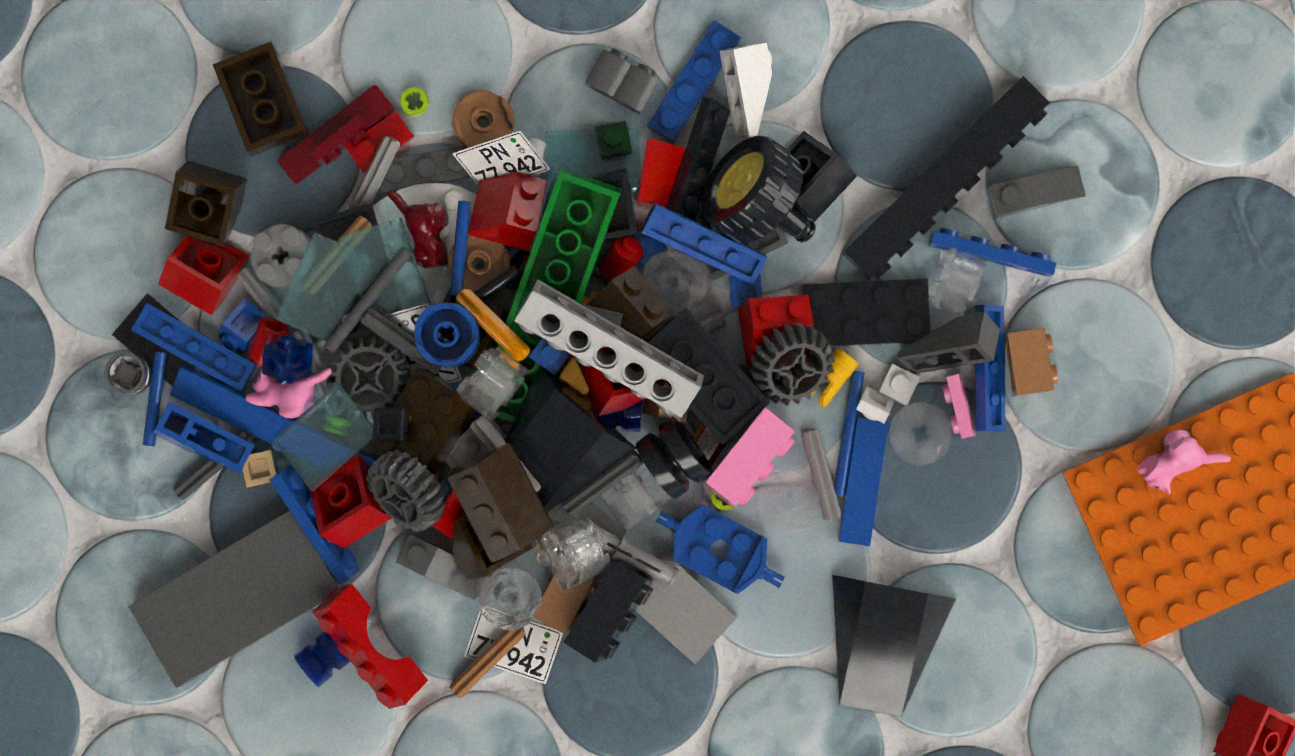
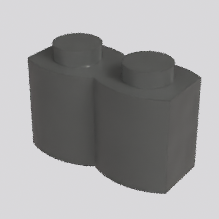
M612 48L610 52L603 49L585 85L640 115L659 79L654 77L656 72L639 63L638 67L628 63V56L617 49Z

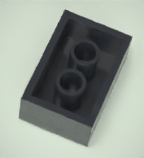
M622 560L613 561L563 643L594 663L604 659L607 660L608 658L611 659L620 646V642L617 641L620 633L628 632L637 618L633 614L637 605H645L654 590L650 587L653 579Z

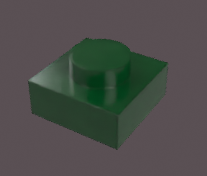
M626 121L595 126L601 160L632 154Z

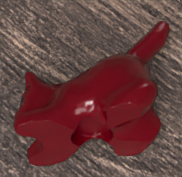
M388 191L387 196L404 215L406 226L415 244L412 255L407 262H414L424 269L437 267V264L439 266H446L447 249L439 235L444 227L448 225L449 217L445 208L439 203L407 205L399 194L394 191Z

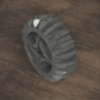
M797 322L792 328L785 323L782 331L773 328V335L770 337L763 335L764 344L755 345L757 354L750 356L753 365L749 369L753 376L754 385L759 388L766 398H770L775 404L781 401L787 406L793 400L799 405L802 397L811 400V393L813 391L821 392L820 384L829 383L827 374L834 372L831 363L835 359L831 352V344L828 340H825L826 338L822 332L815 330L809 324L804 327ZM805 348L812 350V356H806L804 353ZM772 372H778L780 379L772 378Z
M359 337L358 348H355L351 341H347L346 345L350 352L346 354L340 348L336 350L337 354L342 357L340 362L330 359L329 363L336 366L337 369L336 372L332 371L329 376L335 378V382L327 383L326 388L337 389V392L332 394L330 399L331 401L339 398L343 400L337 407L339 411H343L350 406L348 417L354 418L357 411H360V421L365 422L368 412H371L374 421V408H387L390 404L392 406L395 404L396 397L401 394V386L405 387L408 381L402 380V376L410 375L411 370L406 368L400 369L399 366L405 364L407 359L406 357H400L395 360L394 357L400 350L394 347L388 353L386 350L389 347V343L386 340L381 343L379 348L377 347V337H371L369 346H366L364 337ZM366 353L383 356L370 367H363L354 359ZM389 364L394 373V384L391 392L381 382V376ZM347 366L351 368L356 376V382L348 394L343 384V376ZM357 368L368 374L375 372L376 377L373 379L376 380L375 384L380 390L369 384L363 387L361 381L364 379L361 378L362 374ZM367 391H374L383 399L381 402L373 405H361L354 402Z
M398 450L394 452L388 451L373 462L368 469L369 474L366 476L369 484L367 487L373 493V499L378 502L379 508L386 512V516L393 518L395 524L401 523L405 529L411 528L415 532L418 530L424 531L435 524L445 512L444 508L447 503L444 498L446 495L440 489L441 483L435 480V474L427 470V465L423 466L419 463L417 457L411 458L409 453H401Z

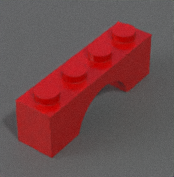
M352 583L335 588L312 612L317 618L320 628L329 633L336 642L340 653L347 657L356 667L359 677L366 681L375 691L380 703L387 706L388 709L406 705L428 679L410 656L395 660L386 658L377 652L371 644L367 633V618L371 607Z

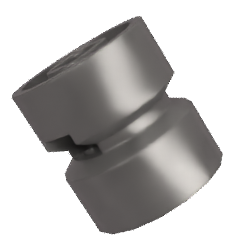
M119 353L111 357L106 363L104 370L105 381L115 392L130 396L138 395L144 392L151 382L152 370L148 362L142 357L130 353Z

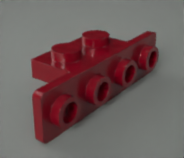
M373 85L278 159V163L295 184H299L323 164L329 165L342 155L341 151L346 145L351 143L354 146L367 136L366 131L391 113L394 107L378 86Z

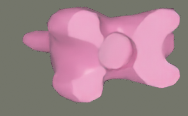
M268 367L266 371L261 369L260 374L252 384L256 392L247 394L245 400L258 406L271 407L277 405L280 409L279 415L285 418L292 419L299 417L301 414H309L316 408L314 402L316 390L314 385L325 381L330 376L332 370L331 368H326L305 379L280 381L274 377L271 367Z
M1175 430L1164 438V452L1147 457L1138 465L1136 471L1139 474H1144L1143 477L1149 487L1163 490L1166 494L1170 495V483L1175 476L1194 470L1202 464L1229 462L1231 457L1220 452L1206 454L1204 449L1197 443V440L1190 437L1187 431Z

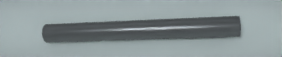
M402 246L324 344L325 348L332 353L337 350L366 311L411 257L412 253Z

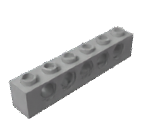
M538 279L515 317L514 321L525 332L537 334L546 339L547 343L554 349L565 350L574 355L580 364L587 367L593 366L601 371L608 380L615 383L620 382L629 387L631 392L642 399L648 398L657 403L658 407L667 414H676L682 418L701 389L704 375ZM545 315H555L560 322L551 323L546 320ZM582 331L588 338L578 339L573 335V332ZM610 347L616 354L606 355L600 348ZM637 363L642 366L643 370L633 371L628 364ZM665 379L671 386L661 387L656 381Z

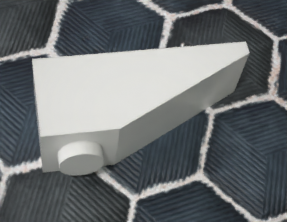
M767 43L749 44L720 51L736 143H740L753 136H758L772 76V55L767 48Z

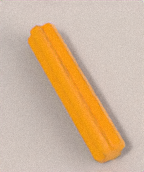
M463 289L457 295L456 302L467 309L474 316L477 323L516 361H522L530 353V348L470 289Z

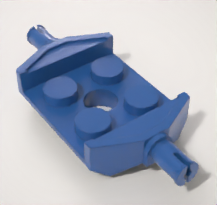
M704 504L684 519L679 518V520L661 510L659 515L667 519V521L657 517L655 522L673 530L672 533L675 534L674 561L736 594H739L757 579H764L780 588L782 583L774 580V577L783 581L785 576L769 569L766 565L767 538ZM723 540L728 544L729 553L727 556L716 558L712 555L711 545L714 541Z

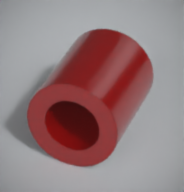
M617 237L599 262L598 267L602 276L611 281L633 266H636L643 256L642 246L633 237Z
M264 317L259 320L248 350V356L256 366L268 368L278 363L289 334V327L275 318Z

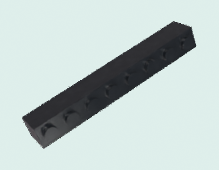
M1023 76L842 254L868 281L873 276L879 279L892 267L888 261L895 254L901 258L914 245L910 239L918 232L922 235L927 233L936 224L932 218L940 210L946 214L959 201L955 196L963 188L968 192L981 180L977 174L985 166L991 170L1003 158L1000 152L1007 145L1014 148L1026 136L1022 130L1029 123L1035 127L1048 114L1044 109L1050 102Z

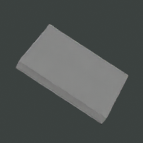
M666 555L662 561L679 569L675 581L669 587L648 575L649 578L653 579L650 587L654 590L645 605H637L635 611L691 662L696 664L737 617L669 555Z

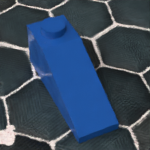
M171 402L168 403L153 432L154 435L182 449L238 473H241L254 447V444Z

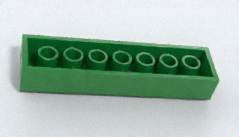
M563 167L559 171L506 321V325L530 348V353L524 360L516 361L498 344L478 400L480 406L477 410L512 423L514 422L540 367L538 363L529 358V355L542 339L537 334L525 332L514 321L518 310L537 279L574 301L582 303L619 200L621 188Z

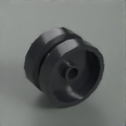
M672 416L659 425L660 438L652 433H648L638 440L635 445L642 461L657 483L669 496L677 499L689 490L688 478L700 483L710 476L713 471L706 455L691 433L677 418Z

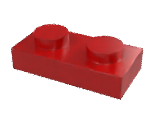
M395 111L367 130V136L354 146L349 143L345 148L361 171L365 173L384 136H390L400 142L399 148L414 139V136Z

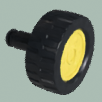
M753 136L734 146L718 162L704 186L701 197L703 216L719 232L735 242L745 244L757 241L769 234L777 226L790 236L795 237L800 243L810 240L816 231L815 223L812 220H808L807 216L793 206L798 198L803 182V169L799 160L786 148L768 136Z

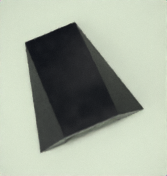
M540 365L505 442L512 444L519 460L540 484L541 488L537 494L548 513L637 448L614 427L609 430L603 427L562 391L566 386L564 383Z
M832 575L839 705L902 717L956 599Z

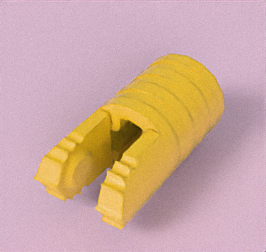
M838 347L833 352L835 361L831 363L834 372L827 374L830 383L818 399V404L823 408L827 407L859 366L857 361ZM813 391L811 393V396H813L818 391Z

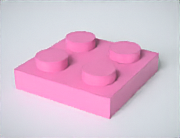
M956 374L946 377L948 384L942 385L946 403H953L955 415H951L950 420L954 434L960 433L961 439L977 436L962 375Z

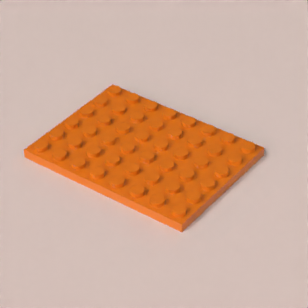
M1294 372L1062 472L1138 646H1142L1295 579ZM1175 430L1187 431L1190 437L1197 440V443L1204 449L1206 454L1220 452L1231 457L1229 462L1202 464L1194 470L1175 476L1170 483V495L1166 494L1163 490L1149 487L1143 477L1144 474H1139L1136 471L1138 465L1147 457L1164 452V438Z

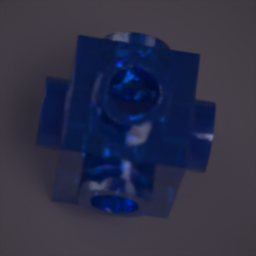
M286 335L279 336L277 340L264 344L262 374L273 377L276 382L282 384L293 383L295 379L311 374L313 344Z

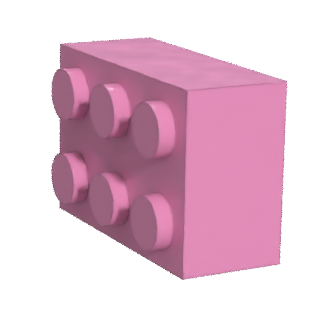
M764 408L703 485L732 508L737 504L745 505L755 492L751 487L757 479L761 482L764 481L774 469L775 465L771 463L777 454L780 457L784 456L793 445L795 440L791 436L795 431L767 408Z

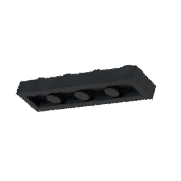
M702 98L666 207L694 221L699 209L704 186L708 182L730 114L729 109L713 98Z

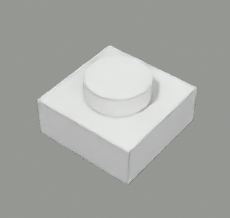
M891 364L878 392L907 406L920 377Z
M866 386L856 410L862 412L870 420H878L885 423L895 400Z

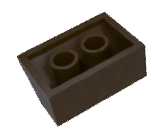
M510 442L453 468L447 478L492 563L521 550L554 527Z

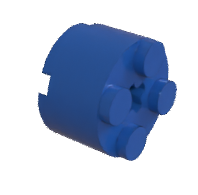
M444 302L431 305L420 314L415 324L414 338L419 353L427 361L441 367L451 368L466 363L475 355L480 344L481 331L476 319L467 309L455 303ZM453 327L452 335L454 340L452 342L446 340L442 343L443 334L441 330L443 328L450 330Z

